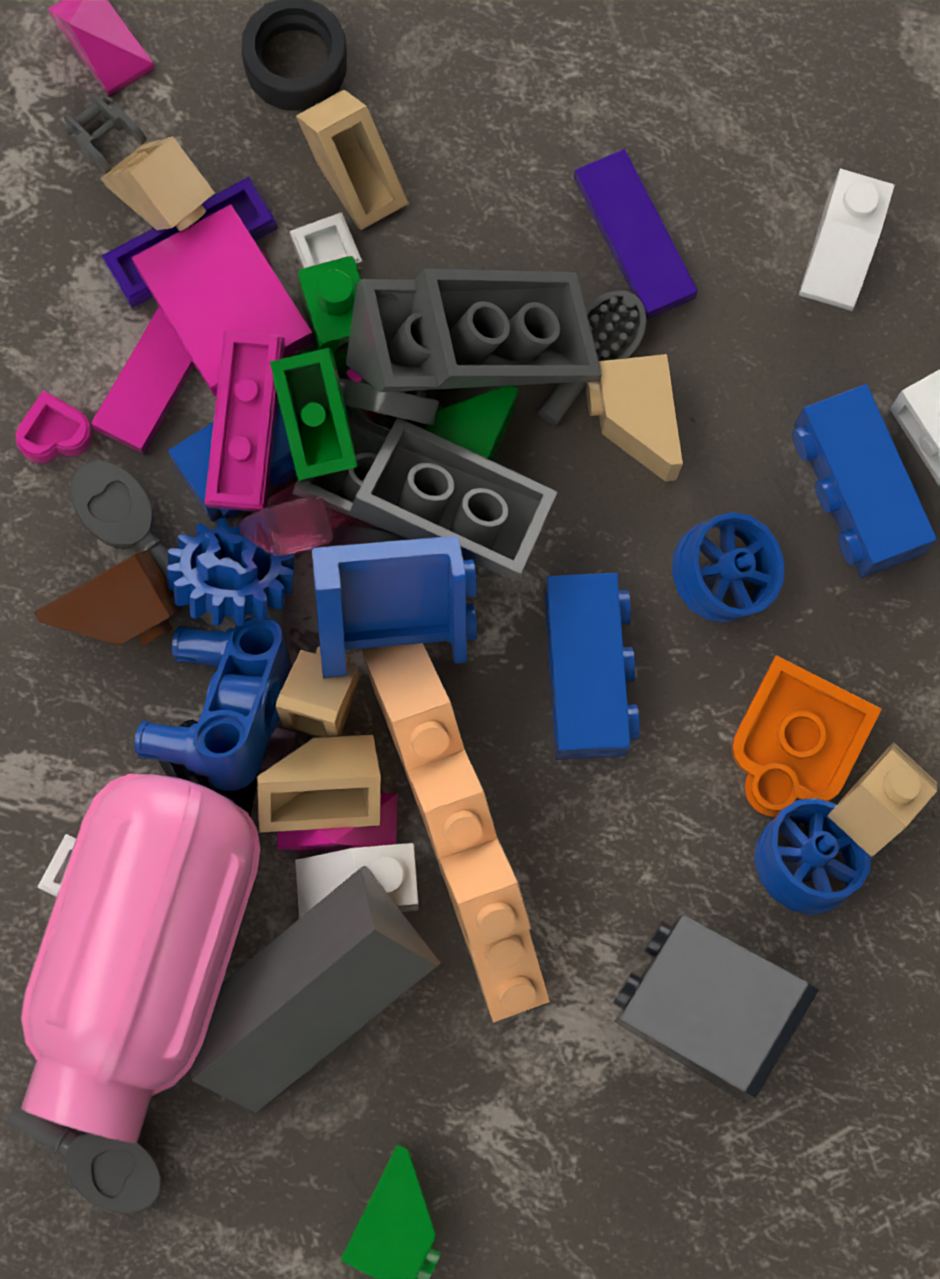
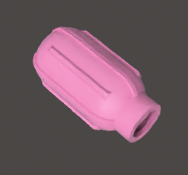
M127 774L110 781L94 796L83 817L24 994L21 1012L24 1040L37 1062L21 1107L22 1110L40 1118L84 1132L119 1141L136 1143L152 1095L173 1087L191 1069L203 1045L255 881L261 851L255 824L249 814L235 805L232 800L207 787L187 780L153 774Z

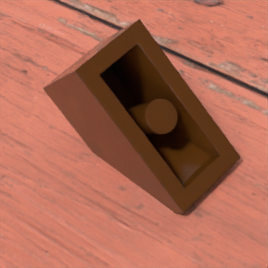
M147 549L132 555L36 610L34 614L38 621L43 624L116 645H121L137 637L141 646H144L172 630L173 628L167 619L182 611V608L174 603V594L171 590H168L165 578Z

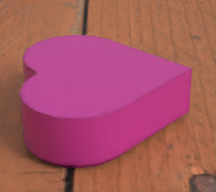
M45 390L41 392L16 431V443L24 457L35 463L49 462L59 453L65 456H77L84 453L90 447L93 440V430L87 417L79 410Z

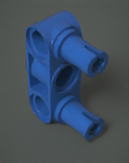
M255 616L245 619L244 626L238 627L236 625L235 628H228L226 632L179 626L172 640V654L175 656V662L209 665L218 669L213 674L209 683L206 702L198 723H194L188 728L142 721L135 735V752L138 753L137 757L139 759H151L185 765L188 771H193L196 775L207 776L209 782L217 789L223 791L242 789L254 781L257 776L270 737L274 733L280 719L276 703L293 667L279 624L272 618L267 617L266 620L261 621Z

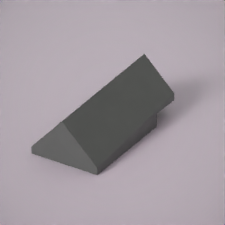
M423 269L415 280L361 279L357 284L346 365L380 392L597 381L602 376L576 272Z
M348 411L347 414L358 467L297 481L294 487L293 494L411 540L459 536L463 560L473 559L475 565L516 581L521 576L557 495V491L403 419L397 417L389 431Z
M366 865L358 869L222 983L203 1045L190 1069L192 1081L256 1113L302 1075L317 1066L441 964Z

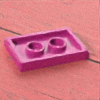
M232 205L219 210L131 257L135 268L214 397L217 395L224 330L282 335L285 339L283 358L315 342L309 326Z

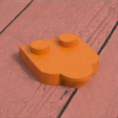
M776 655L737 728L731 744V752L736 765L747 774L744 791L751 807L762 815L776 817L782 809L797 800L817 798L829 801L833 799L843 788L882 709Z

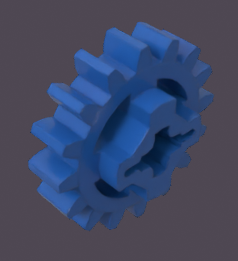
M220 518L217 522V528L210 530L207 526L199 523L196 525L195 538L180 534L178 536V548L169 549L167 587L168 590L174 591V603L177 606L190 604V617L194 619L202 616L204 613L212 614V624L219 626L224 617H233L238 627L244 626L245 616L253 614L257 619L264 621L267 619V606L281 610L284 607L285 595L293 593L294 553L286 552L287 541L284 537L270 540V527L266 525L257 531L249 530V520L242 519L237 527H229L227 521L224 518Z

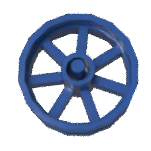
M730 512L715 516L706 522L693 526L680 538L673 553L672 575L679 596L691 611L705 620L727 623L761 612L776 600L784 582V559L778 541L766 525L751 515ZM711 528L720 529V549L705 536L706 532ZM735 536L740 538L746 547L735 549ZM699 551L709 559L702 567H699ZM742 580L756 584V589L751 599ZM705 583H706L708 586L713 587L711 591L708 589V587L705 585ZM728 587L737 608L729 607L722 602Z
M817 798L797 800L782 809L775 819L765 826L756 841L754 863L759 880L771 897L789 910L806 915L828 913L861 888L870 872L871 856L827 816L835 808V803ZM799 821L809 824L808 838L794 822ZM778 829L794 848L777 845ZM839 851H842L846 865L833 859ZM826 873L846 883L844 889L840 892H833ZM812 878L815 890L807 887L801 881H808Z

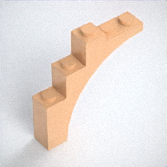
M423 643L361 649L375 696L395 743L432 843L493 1023L549 1003V997L529 932L531 927L518 882L498 841L484 791L464 750L451 702Z

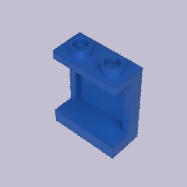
M459 536L312 548L323 678L347 676L345 650L448 641L452 645L454 663L467 662L466 640L477 639V622L474 604H466V597L477 595L474 560H463Z

